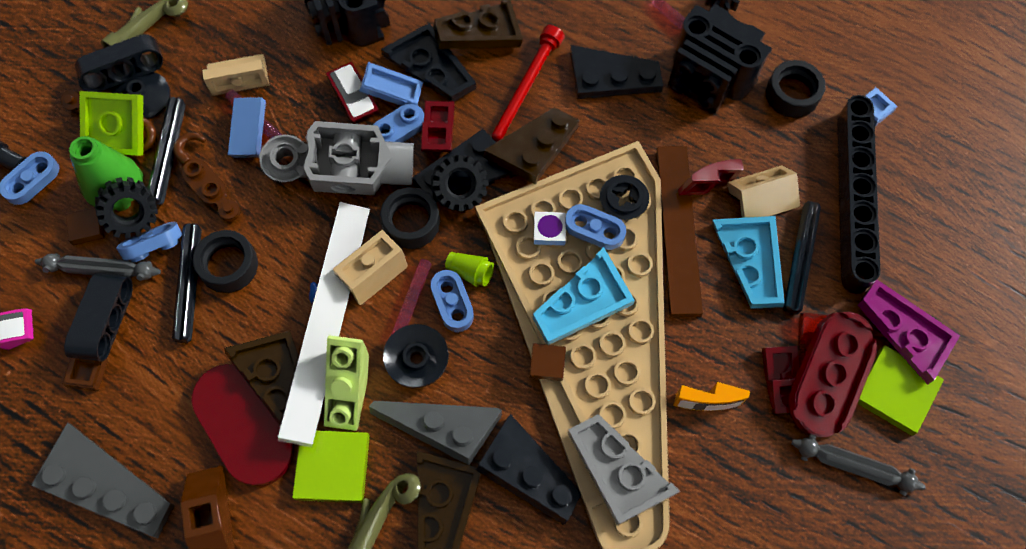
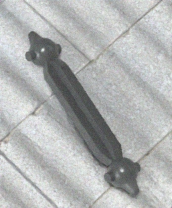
M58 253L47 254L43 258L35 260V264L41 266L45 273L56 272L60 269L63 272L72 274L94 275L95 273L128 276L130 278L136 276L139 281L148 280L152 276L161 273V270L153 267L150 261L135 264L128 260L69 255L60 258Z
M812 434L801 440L793 439L791 442L802 455L801 459L804 461L816 456L824 464L887 486L898 485L901 489L899 493L904 496L907 495V492L925 490L926 488L915 475L916 470L909 468L908 472L900 473L894 466L830 444L818 445L815 440L816 436Z

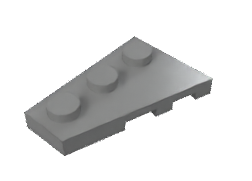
M599 414L568 429L569 437L617 526L680 492L677 487L663 478L648 460L645 461L631 448L629 442Z

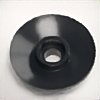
M156 72L117 85L112 93L143 95V117L148 120L163 112L171 96L167 81Z
M422 324L407 325L395 331L386 342L383 351V362L389 376L398 384L409 388H422L437 381L444 373L449 360L448 347L442 335L432 327ZM414 355H421L423 357L419 364L411 362V358Z

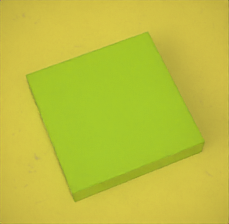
M79 91L80 137L88 136L94 138L123 155H143V95Z
M884 345L875 357L857 404L913 436L918 433L944 379L937 376L933 382L927 385L901 354Z
M316 431L312 447L299 445L293 499L362 503L365 490L369 433Z

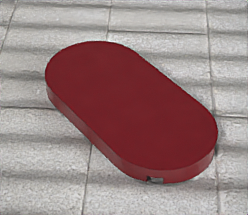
M838 312L822 319L815 329L789 394V411L797 427L808 435L830 437L835 433L843 431L852 419L877 353L876 338L873 339L871 333L873 329L869 322L857 313Z
M234 364L219 365L205 372L193 389L192 407L227 470L235 479L248 485L266 486L274 483L287 472L291 464L294 444L278 441L280 425Z

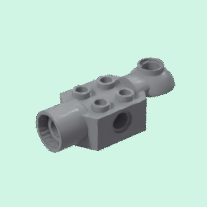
M315 121L307 131L305 137L307 144L292 135H277L264 144L259 155L260 166L271 179L279 182H290L300 177L307 178L314 192L375 196L382 184L412 186L414 143L385 141L377 125ZM289 156L293 158L292 162L287 165L279 164L283 157Z

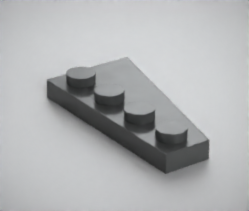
M68 422L31 485L155 538H158L175 506Z

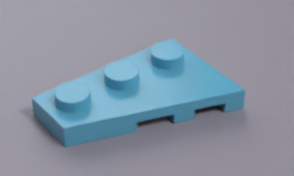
M776 216L713 219V228L750 308L783 307L785 302Z
M603 247L563 288L555 292L533 313V320L546 344L551 345L632 306L635 300Z

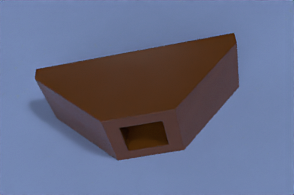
M221 465L188 473L181 499L184 536L188 548L235 549L224 467Z

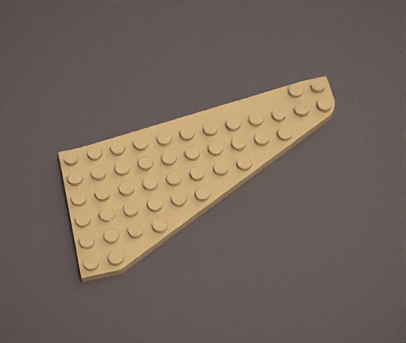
M637 141L542 179L536 184L532 183L475 206V213L488 237L532 359L533 343L546 344L533 320V313L555 292L563 288L602 249L570 235L567 230L565 246L534 245L535 212L567 213L572 206L584 204L603 212L601 201H599L601 188L607 180L618 175H629L639 179L649 192L647 210L638 219H629L626 223L623 219H620L626 226V236L623 244L616 249L606 250L633 296L634 304L551 344L566 346L563 382L539 379L601 549H658L668 535L670 524L668 498L617 526L567 433L568 429L599 414L629 442L631 448L645 461L648 460L656 468V471L668 481L661 179L641 144ZM630 191L619 197V206L624 205L625 202H630ZM583 221L575 222L579 227L586 225ZM607 232L604 234L606 238H614L612 233Z

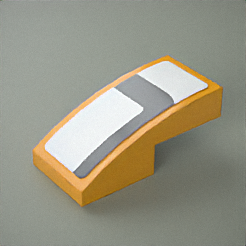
M720 382L714 385L710 393L682 385L676 393L673 406L701 411L731 409L741 406L749 398L750 391Z

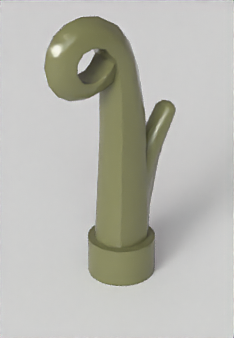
M160 0L143 12L140 7H137L124 26L115 33H109L101 40V44L106 48L142 35L163 15L167 14L176 17L185 13L188 8V1Z
M406 473L393 479L372 507L368 498L363 499L359 521L347 549H372L395 501L400 504H409L419 496L421 484L415 474ZM408 486L407 491L403 494V489Z

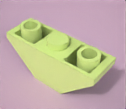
M331 335L327 337L324 427L357 431L368 380L369 353L363 340Z

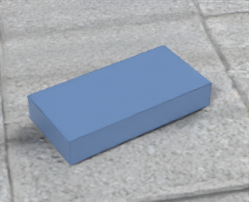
M368 62L359 91L400 106L405 104H415L418 106L423 81Z
M262 97L234 98L228 155L232 158H259L266 101Z

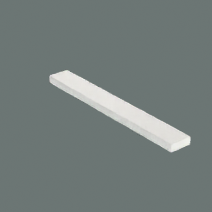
M344 202L339 203L278 441L307 447L313 446L325 396L327 337L329 335H340L350 290L335 275L333 268L361 247L370 212L369 208Z

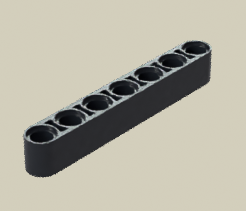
M854 95L847 101L837 119L840 259L843 287L850 293L861 294L879 278L881 270L874 106L872 101L866 96ZM856 244H859L864 250L859 249ZM856 272L861 273L865 279L860 278Z

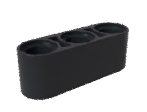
M142 34L78 58L75 62V70L79 85L84 91L101 92L160 69L164 60L157 40L151 35ZM119 62H124L123 64H120V65H114V64L119 63Z
M104 273L92 275L65 339L64 350L67 357L103 362L107 359L132 296L133 283L130 277Z

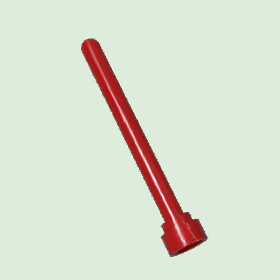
M546 25L540 34L541 46L491 135L495 142L503 139L549 53L558 49L564 40L565 35L558 27Z

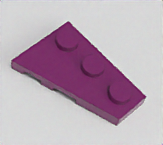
M876 280L870 286L857 305L927 385L935 380L960 335L879 280Z

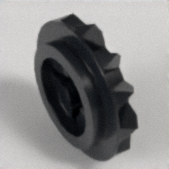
M618 175L604 183L600 191L599 201H601L603 212L606 211L612 216L623 219L626 223L629 219H638L647 210L649 192L639 179L629 175ZM630 191V202H625L624 205L619 206V197Z

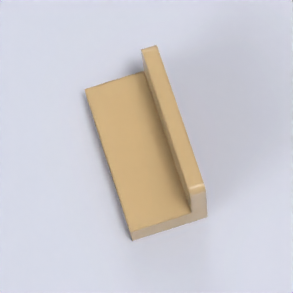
M263 54L211 63L207 65V69L202 70L204 82L212 96L269 85L266 61Z
M782 165L728 182L729 193L740 200L742 218L772 216L800 206L797 173Z
M381 230L334 267L333 271L352 292L356 302L362 305L404 271L408 265L403 250Z

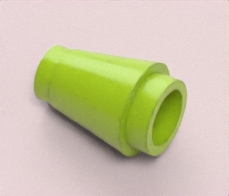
M450 252L445 262V268L456 272L461 278L478 287L479 285L486 286L490 282L494 271V264L488 261L487 257Z

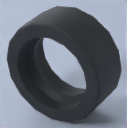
M800 60L786 61L774 69L766 86V99L769 105L781 115L792 118L807 116L819 104L825 92V80L822 73L812 64ZM789 78L803 82L809 88L811 97L799 100L787 96L779 86L780 80Z
M412 187L398 189L390 194L382 204L380 217L383 230L400 248L415 249L423 247L431 242L439 231L440 216L437 203L429 193L422 189ZM412 204L426 209L429 216L428 223L418 231L410 233L401 232L393 225L392 218L394 213L403 206Z
M230 230L213 232L203 238L195 248L192 259L194 270L205 285L221 293L239 291L250 284L258 268L257 254L245 236ZM226 247L239 248L243 252L244 261L236 272L224 277H216L210 273L208 263L215 252Z

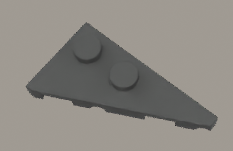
M373 401L369 406L371 415L467 465L471 463L502 417L501 409L491 407Z

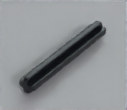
M170 97L168 99L148 184L156 205L159 206L165 201L174 160L173 145L179 138L186 107L183 99L179 97Z
M807 201L802 207L783 307L786 313L798 315L803 310L821 211L820 204Z
M186 223L182 228L172 339L177 343H188L192 340L198 276L194 270L192 259L195 248L201 241L202 232L199 225L195 223Z

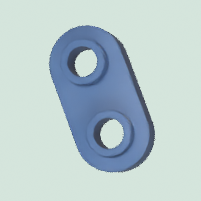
M405 104L373 125H377L380 132L385 129L390 130L386 134L381 133L385 141L405 142L422 131L424 112L415 104ZM408 115H414L412 118H406Z
M40 151L31 154L1 180L0 194L14 205H21L30 201L56 178L59 173L58 162L47 152Z
M584 204L574 205L566 213V230L570 235L598 247H604L606 250L616 249L623 244L626 236V226L619 218ZM583 221L586 225L579 227L575 222ZM607 232L612 233L614 238H606L604 234Z
M169 222L150 229L148 232L145 231L139 237L135 235L126 239L116 248L123 260L138 262L149 256V252L158 248L167 250L176 246L179 243L178 239L182 236V232L177 222Z
M442 270L436 273L431 280V291L443 324L447 329L454 332L468 329L473 322L474 313L461 277L451 270ZM444 286H451L453 288L449 293L442 291ZM456 313H461L464 317L459 321H455L452 316Z

